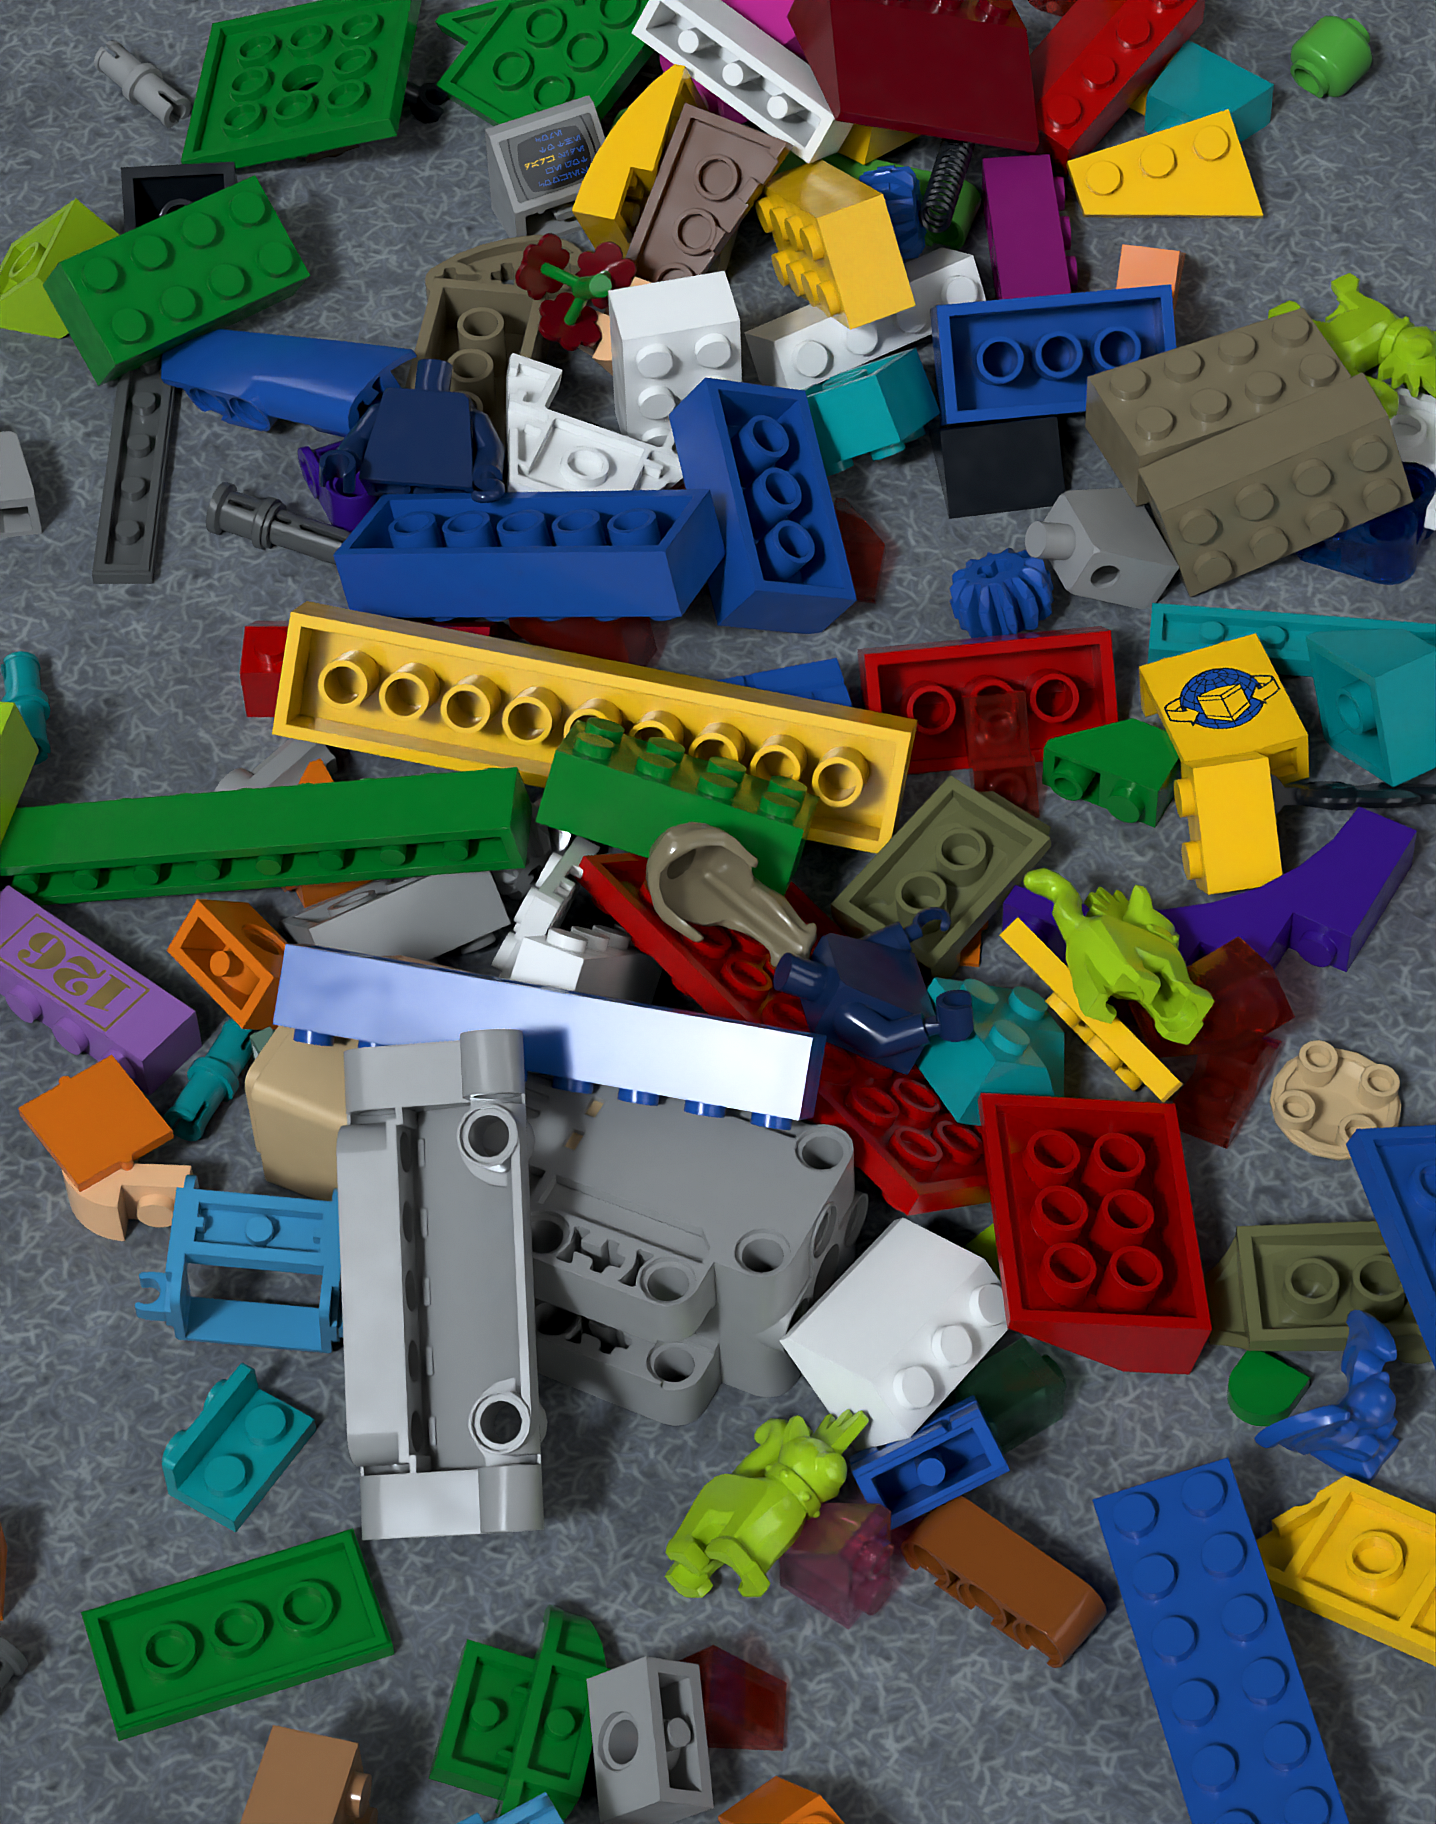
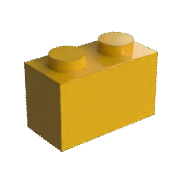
M1253 751L1181 762L1183 779L1174 780V797L1179 817L1188 818L1190 841L1183 842L1181 848L1182 862L1187 880L1195 879L1197 888L1211 895L1261 887L1282 876L1268 757Z

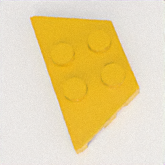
M1019 917L999 935L1054 991L1045 1002L1133 1092L1144 1084L1164 1103L1183 1085L1117 1017L1110 1024L1083 1014L1073 989L1069 968Z
M1345 1475L1317 1492L1316 1497L1310 1503L1294 1506L1271 1520L1273 1530L1257 1539L1256 1542L1275 1596L1436 1667L1435 1513Z

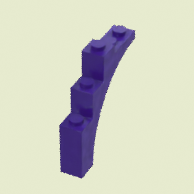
M1359 807L1332 841L1301 866L1269 883L1211 903L1155 910L1169 919L1174 925L1175 932L1179 935L1178 951L1181 953L1192 983L1196 977L1204 979L1219 994L1225 996H1235L1238 994L1255 1002L1288 948L1297 951L1306 962L1314 966L1327 967L1330 965L1346 973L1348 972L1412 868L1418 831ZM1015 885L1003 903L1002 932L1019 917L1068 967L1066 962V943L1052 916L1054 903L1025 887ZM1082 904V913L1086 916L1089 908ZM1113 996L1108 998L1106 1003L1114 1006L1117 1011L1116 1016L1122 1021L1131 1025H1142L1145 1023L1155 1028L1154 1019L1138 1001L1117 999Z

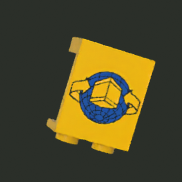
M1256 633L1139 666L1141 709L1145 717L1158 713L1181 762L1256 751L1268 757L1270 774L1276 776L1283 785L1309 778L1308 734Z

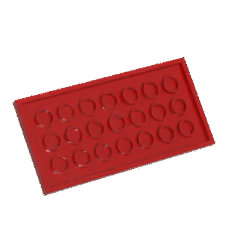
M633 853L583 856L579 867L583 869V874L581 878L574 875L573 877L592 895L591 900L593 904L604 913L611 915L631 935V941L635 947L641 952L652 956L672 977L673 985L683 994L692 997L709 1015L811 1033L800 998L775 990L773 979L776 967H773L770 963V952L764 945L742 932L723 926L704 927L688 923L704 936L700 943L693 942L664 923L654 910L646 881L648 858ZM791 881L785 898L806 925L814 923L817 927V940L811 949L810 956L822 936L829 933L847 936ZM826 1042L814 1117L807 1120L816 1125L827 1124L836 1126L849 1135L854 1148V1166L860 1168L882 1190L883 1198L889 1205L910 1216L991 1202L981 1126L957 1123L916 1064L913 1065L909 1074L906 1075Z

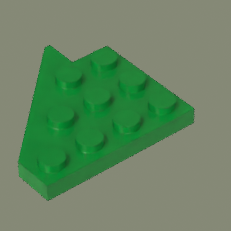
M496 0L439 15L435 23L440 30L465 47L437 82V86L448 94V99L492 126L588 95L594 102L599 121L601 122L655 51L632 34L649 0Z

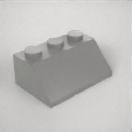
M490 871L377 879L279 921L280 927L291 944L307 943L375 956L402 955L439 964L437 956L457 947L461 954H465L493 943L496 940L493 931L511 924Z

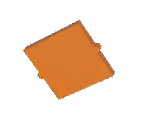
M113 1055L106 1057L73 1077L62 1076L58 1081L59 1085L18 1108L22 1119L79 1192L121 1168L125 1171L131 1170L134 1167L133 1161L174 1138L173 1130Z

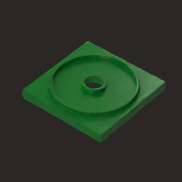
M320 0L212 23L181 163L235 162L237 169L276 160L282 161L286 158L292 160L297 157H306L309 154H317L325 150L397 136L422 0ZM318 82L314 87L306 91L299 90L307 84Z

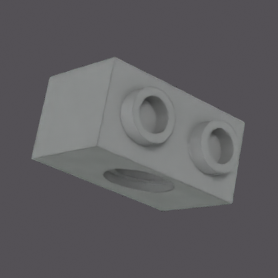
M645 1656L586 1679L600 1823L670 1824L713 1809L714 1803L699 1664Z

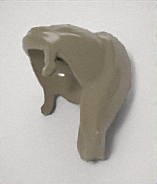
M688 822L668 828L651 846L646 864V881L654 910L664 923L693 942L700 943L704 936L688 923L704 927L723 926L742 932L764 945L770 952V963L773 967H777L779 960L785 953H792L809 959L811 949L817 940L816 924L810 923L806 925L796 914L785 896L764 885L753 876L751 867H757L758 859L724 830L706 823Z

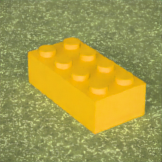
M822 159L773 175L761 193L762 198L755 201V208L766 233H773L778 252L772 254L771 259L776 276L783 287L789 285L797 297H803L809 301L812 307H818L828 318H834L850 330L916 306L882 193Z

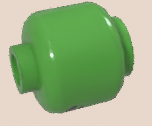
M1326 15L1317 20L1292 46L1290 54L1292 66L1290 71L1297 85L1318 98L1323 97L1325 94L1331 97L1344 95L1371 67L1373 56L1368 44L1370 42L1369 33L1362 24L1352 18L1344 20L1338 16Z

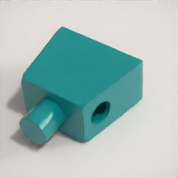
M1188 40L1182 45L1149 89L1146 97L1144 131L1148 133L1147 135L1229 109L1239 142L1241 143L1270 123L1274 84Z

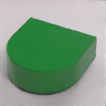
M1247 1350L1229 1376L1227 1401L1232 1412L1242 1421L1255 1426H1270L1290 1416L1308 1391L1310 1377L1263 1351Z

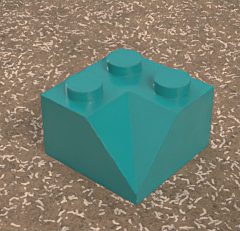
M916 347L841 372L830 377V379L802 389L806 391L826 476L852 467L854 465L852 457L869 452L872 460L875 461L904 450L906 448L904 443L925 435L923 425L940 414Z
M1405 629L1315 632L1306 636L1323 736L1330 747L1392 787L1436 768V647Z
M934 977L927 992L935 1015L936 998L941 993L950 990H965L972 997L974 1028L970 1036L960 1042L946 1041L940 1038L939 1035L931 1036V1044L925 1045L915 1062L957 1123L981 1126L978 1108L980 1093L1064 1097V1032L1047 1011L1048 1004L1039 994L1022 986L1009 989L989 986L975 979L957 981Z

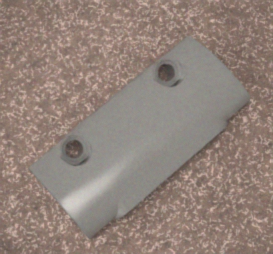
M516 1029L474 1030L461 1033L460 1040L364 1047L344 1051L347 1125H343L339 1129L336 1157L347 1441L353 1464L357 1467L360 1466L362 1540L429 1538L544 1530L541 1442L546 1435L548 1421L545 1410L539 1403L528 1164V1160L534 1152L535 1136L533 1128L526 1118L523 1032ZM503 1120L509 1131L508 1144L500 1154L489 1157L484 1151L483 1135L488 1126L496 1121ZM507 1404H512L520 1413L522 1420L521 1430L516 1438L505 1443L496 1434L494 1426L495 1417L501 1408Z

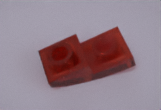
M1024 690L961 696L971 788L977 792L993 791L1035 818H1040L1035 757L1031 754L1026 692Z
M1221 1019L1199 1050L1194 1073L1172 1103L1176 1104L1180 1131L1228 1149L1280 1052L1282 1041L1263 1035L1251 1026L1234 1024Z

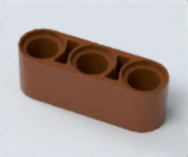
M961 1495L932 1509L900 1546L904 1559L912 1569L916 1571L921 1566L938 1578L934 1583L936 1586L970 1610L976 1605L994 1618L990 1623L1025 1649L1028 1650L1031 1646L1037 1648L1051 1658L1046 1664L1053 1668L1062 1667L1107 1614L1106 1606L1101 1597L1083 1579Z

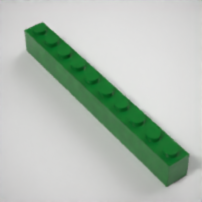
M518 767L16 808L0 845V892L9 885L38 906L526 868L533 807Z

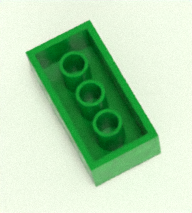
M254 175L59 262L44 282L43 287L97 385L100 386L128 371L141 367V365L159 356L162 357L163 353L191 339L217 329H224L293 296L311 275L257 177Z
M593 717L588 718L587 722L581 720L575 722L555 751L535 822L645 858H649L651 846L668 828L688 822L706 823L732 835L749 853L758 859V865L756 868L751 867L753 876L764 885L785 896L798 868L819 801L818 796L806 793L807 787L804 784L782 776H772L770 781L746 774V767L724 757H710L709 761L684 754L685 747L669 739L650 737L648 742L625 735V729L610 720Z

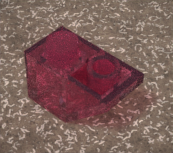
M822 1503L820 1516L818 1518L812 1517L805 1522L801 1535L779 1558L780 1586L848 1630L863 1612L869 1616L876 1614L886 1602L893 1587V1579L890 1578V1558L894 1550V1544L890 1542L891 1511L879 1503Z

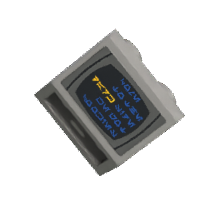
M590 96L575 99L485 129L491 208L509 238L545 235L547 233L562 237L583 230L574 216L572 208L582 181L605 140L594 102Z

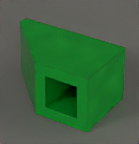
M1134 718L1051 738L1044 746L1042 784L1051 787L1058 796L1066 800L1076 801L1082 799L1103 807L1116 819L1126 823L1139 821L1155 828L1174 798V780L1181 779V761L1166 730Z

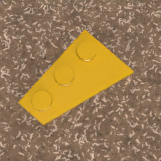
M1229 109L1067 161L1066 166L1083 217L1263 218L1260 203Z

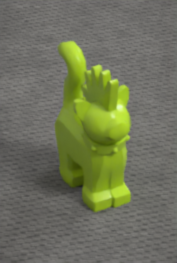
M1348 273L1331 281V289L1337 296L1336 300L1340 303L1337 309L1325 317V322L1315 320L1313 322L1352 377L1362 372L1364 374L1368 370L1379 366L1377 379L1366 375L1365 377L1390 420L1397 415L1400 398L1394 389H1397L1402 384L1409 390L1412 397H1418L1419 392L1426 394L1427 391L1436 398V331H1432L1427 326H1415L1410 322L1409 317L1399 318L1380 302L1364 296L1359 292L1360 279ZM1289 300L1270 309L1268 319L1300 309L1301 307L1296 302ZM1392 378L1391 387L1383 380Z
M1047 868L1027 872L1023 879L1025 888L1054 903L1052 916L1066 943V962L1072 977L1073 989L1083 1014L1111 1024L1117 1015V1011L1114 1006L1106 1003L1110 996L1117 999L1138 1001L1154 1019L1155 1028L1163 1038L1176 1043L1190 1044L1204 1025L1202 1020L1215 1001L1206 989L1193 984L1190 980L1186 964L1181 953L1178 951L1179 935L1175 932L1174 925L1169 919L1153 909L1151 897L1146 888L1135 885L1128 901L1119 890H1116L1111 895L1104 888L1098 887L1095 893L1090 892L1084 901V904L1089 908L1086 916H1084L1082 913L1081 897L1071 882L1059 873Z
M847 1409L837 1419L832 1414H828L814 1433L807 1427L803 1417L799 1415L793 1416L789 1421L770 1418L758 1427L754 1434V1440L761 1445L747 1455L731 1474L715 1476L702 1488L674 1537L669 1540L665 1553L670 1560L675 1562L665 1574V1578L674 1589L687 1598H703L714 1586L710 1580L711 1575L719 1567L727 1564L742 1580L737 1590L743 1597H762L771 1584L766 1573L801 1535L806 1519L818 1518L820 1516L821 1504L837 1497L841 1486L847 1478V1465L844 1457L841 1455L869 1422L863 1411H858L853 1415Z

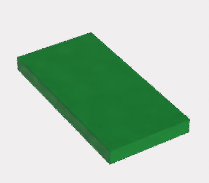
M353 1528L81 1612L118 1741L394 1655L393 1644Z

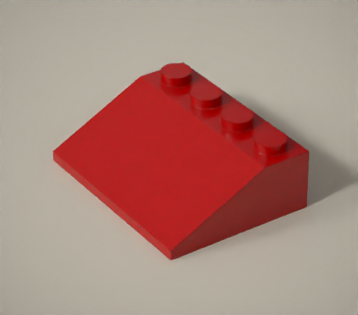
M980 1093L978 1108L1007 1328L1123 1372L1190 1375L1212 1331L1176 1104Z

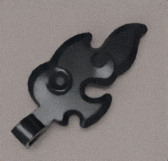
M1270 774L1275 815L1284 805H1301L1328 810H1353L1356 807L1401 808L1413 804H1436V785L1405 783L1392 787L1385 782L1354 786L1338 781H1314L1307 784L1283 785L1276 776Z

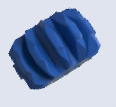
M895 165L877 167V170L864 172L858 180L879 191L884 196L903 263H905V260L918 258L925 248V235L927 231L921 225L918 217L923 195H921L920 181L917 179L916 174L909 166L896 167Z
M1007 548L1002 553L992 554L987 552L986 557L979 560H968L966 568L960 569L952 575L953 585L950 587L952 611L955 619L959 621L960 628L968 631L971 638L1018 634V632L1023 630H1034L1038 628V621L1044 620L1052 614L1051 604L1054 602L1051 590L1054 587L1050 572L1045 569L1042 559L1031 557L1027 550L1015 553L1012 548Z

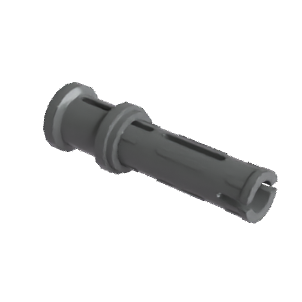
M222 482L217 487L210 500L206 515V528L210 533L220 535L226 531L252 540L253 546L261 550L265 548L271 549L273 545H277L334 565L336 563L333 554L351 534V532L333 525L289 512L280 499L268 497L265 500H261L237 492L235 484Z

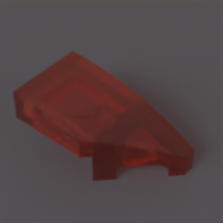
M836 497L834 509L857 601L876 604L886 546L845 498Z

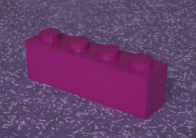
M1050 154L982 158L981 198L996 300L1068 294L1073 290H1077L1076 257L1065 255V250H1071L1069 216H1059V211H1064L1065 209L1063 177H1053Z

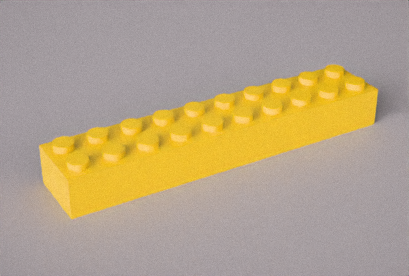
M306 601L290 613L272 730L273 735L460 772L483 770L486 768L518 767L524 784L545 788L555 751L577 720L587 722L588 718L593 717L602 718L621 725L625 729V735L648 742L650 737L669 739L684 746V754L709 761L710 757H724L746 767L745 773L768 781H770L772 776H782L801 782L807 787L806 793L819 797L806 840L877 854L897 833L918 720Z

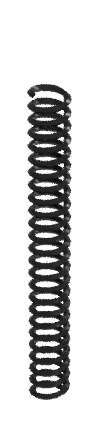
M942 138L918 213L919 221L926 230L933 233H941L950 227L976 143ZM932 211H934V212H936V213H939V214H946V215H942V216H941V215H936V214H934ZM928 215H929L931 218H934V219H936V220H944V221H941V222L933 221V220H931V219L928 217ZM927 223H929V224H931V225H933V226H939V227H941V228H933V227L929 226Z

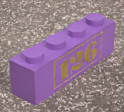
M9 885L0 892V994L5 997L7 1004L19 1018L28 1023H32L36 1019L52 1029L54 1037L61 1046L74 1055H79L84 1051L97 1061L113 1055L138 1088L148 1096L202 1047L195 1010Z

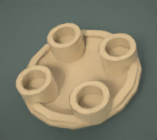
M1310 1041L1301 1047L1297 1057L1287 1061L1274 1078L1270 1105L1275 1123L1290 1142L1315 1156L1338 1161L1351 1159L1346 1143L1356 1129L1398 1127L1402 1106L1398 1095L1400 1080L1397 1073L1387 1065L1376 1064L1357 1052L1334 1048L1325 1041Z

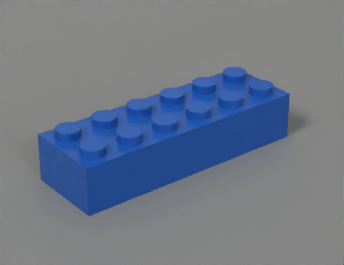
M710 489L505 492L502 498L492 503L474 502L471 498V493L383 494L333 556L350 610L396 619L431 618V620L437 622L449 621L457 617H484L486 620L493 622L506 620L511 617H539L543 621H557L565 617H594L599 621H611L620 617H650L655 621H666L682 617L726 552Z
M1227 1457L1092 1499L1192 1824H1349L1229 1458Z

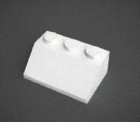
M905 1218L894 1220L779 1341L835 1419L847 1409L853 1415L862 1410L869 1419L867 1425L851 1443L856 1451H861L910 1438L1005 1334L1008 1328L1002 1285L984 1258Z

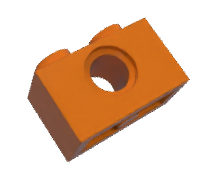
M197 899L166 951L242 1029L263 1030L271 1026L272 1030L277 1029L278 1025H273L285 944L288 943L247 902Z

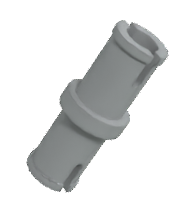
M116 40L106 43L107 47L116 54L115 57L109 54L103 47L98 50L95 55L94 66L99 72L104 73L122 88L123 96L131 104L138 105L140 103L167 128L178 123L170 115L171 111L182 120L189 116L191 111L189 99L168 85L163 80L161 71L153 64L142 63Z

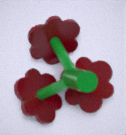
M547 233L541 237L537 245L529 244L525 248L521 265L515 275L516 284L519 288L527 290L528 296L534 300H540L546 292L550 294L558 292L563 284L571 287L572 293L563 292L558 294L554 301L544 300L541 303L539 313L542 318L538 323V330L544 338L559 342L564 349L569 351L577 350L579 345L586 347L594 346L598 343L601 332L595 324L598 318L597 312L593 308L585 306L587 301L592 299L593 305L599 309L609 307L608 290L630 287L633 281L631 278L637 272L636 263L630 258H623V252L619 245L607 241L598 245L595 252L584 251L581 253L577 261L581 270L573 275L563 269L569 263L570 254L566 249L562 248L561 239L555 234Z

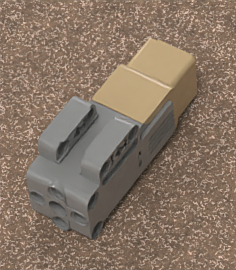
M278 1026L250 1066L245 1078V1092L256 1150L261 1153L266 1181L315 1200L332 1201L333 1190L338 1188L337 1136L340 1127L347 1125L344 1051L358 1048L359 1040L335 1036L333 1046L307 1044L293 1040L294 1028ZM529 1071L527 1082H525L526 1118L532 1126L535 1136L534 1152L529 1158L528 1164L538 1373L647 1418L672 1426L686 1425L697 1420L706 1410L721 1382L755 1396L766 1398L780 1396L788 1392L796 1384L802 1373L779 1340L787 1334L800 1318L856 1261V1240L865 1221L868 1209V1195L855 1190L854 1148L849 1135L836 1126L827 1124L811 1126L794 1119L791 1130L757 1126L750 1123L751 1111L726 1107L724 1118L684 1112L685 1099L663 1095L659 1097L658 1106L625 1102L617 1099L619 1087L594 1083L592 1094L570 1092L552 1088L553 1075ZM500 1120L492 1123L487 1127L483 1135L484 1151L489 1157L500 1154L508 1144L509 1131L505 1122ZM670 1380H682L679 1382H669Z

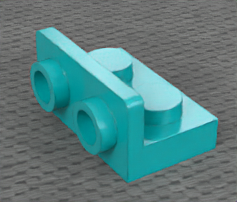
M241 1363L228 1380L221 1379L212 1387L204 1402L203 1411L187 1430L182 1429L178 1431L167 1444L162 1457V1469L168 1495L230 1530L237 1532L315 1433V1419L259 1389L255 1369L245 1363Z

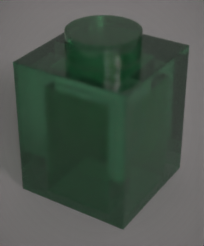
M1022 1337L976 1365L956 1386V1403L972 1395L976 1397L1003 1453L1006 1454L1063 1418L1064 1396L1067 1384L1057 1363L1046 1354L1040 1356L1030 1343Z

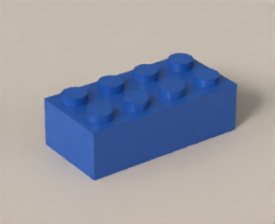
M1171 284L936 305L930 309L941 426L1086 413L1088 376L1177 348Z
M705 377L669 414V420L685 488L710 489L726 552L707 580L717 625L800 634L820 633L857 601L806 391Z

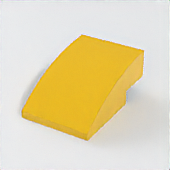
M674 64L636 98L609 132L582 181L572 212L595 249L603 242H614L621 248L623 258L626 257L684 104L688 103L708 111L686 66Z

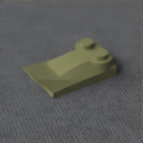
M950 775L830 904L832 918L849 937L859 939L897 921L904 928L910 925L915 915L923 909L929 907L945 909L951 918L949 929L944 932L941 931L940 924L942 920L929 921L922 928L923 937L910 942L912 948L910 952L915 954L925 985H930L934 977L948 979L954 975L960 965L961 950L1004 903L1013 887L1022 882L1025 874L1031 871L1051 847V837H1049L1051 827L993 791L977 792Z
M1376 1221L1236 1226L1235 1237L1227 1252L1216 1266L1203 1276L1212 1331L1208 1337L1209 1344L1230 1346L1248 1351H1344L1349 1335V1326L1346 1323L1347 1315L1350 1311L1357 1309L1371 1314L1385 1325L1394 1339L1398 1360L1411 1364H1422L1432 1361Z

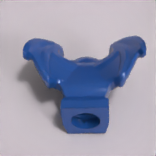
M1356 1309L1350 1311L1346 1320L1349 1326V1335L1341 1361V1371L1347 1378V1391L1334 1405L1318 1407L1280 1420L1260 1431L1254 1439L1258 1445L1264 1448H1273L1279 1444L1302 1455L1310 1453V1455L1342 1474L1370 1484L1382 1465L1399 1445V1439L1393 1435L1398 1423L1393 1415L1396 1408V1397L1389 1388V1374L1382 1372L1386 1362L1397 1359V1349L1392 1335L1384 1324L1371 1314Z

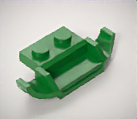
M550 1604L545 1609L542 1621L544 1622L542 1638L533 1659L467 1639L461 1651L428 1779L497 1799L496 1818L546 1792L564 1822L581 1796L593 1745L586 1679L611 1669L606 1667L604 1648L592 1622L584 1616L564 1611L563 1608Z

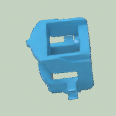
M186 1175L184 1188L177 1187L165 1273L141 1272L139 1274L141 1287L154 1288L160 1292V1295L156 1301L150 1304L135 1303L137 1317L145 1320L166 1321L167 1326L174 1327L175 1337L179 1340L331 1353L333 1343L340 1342V1338H343L338 1188L333 1190L332 1201L202 1190L199 1189L198 1177L196 1175ZM188 1263L323 1275L319 1308L192 1297L187 1274Z

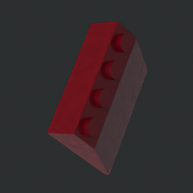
M794 0L787 15L788 21L836 121L1035 153L1039 145L1027 29L1012 0Z

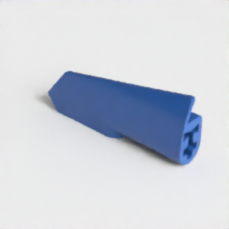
M217 329L163 353L161 379L166 385L183 388L191 401L201 411H215L223 415L222 421L229 424L267 432L280 418L310 425L316 431L345 438L370 405L381 402L386 388H401L391 370L410 359L416 358L417 355L414 350Z

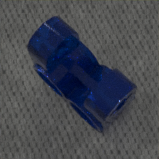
M1402 461L1414 502L1296 552L1297 556L1301 561L1377 584L1394 585L1410 579L1416 571L1417 552L1423 540L1429 538L1435 531L1424 527L1427 507L1436 492V477L1428 467L1419 463Z

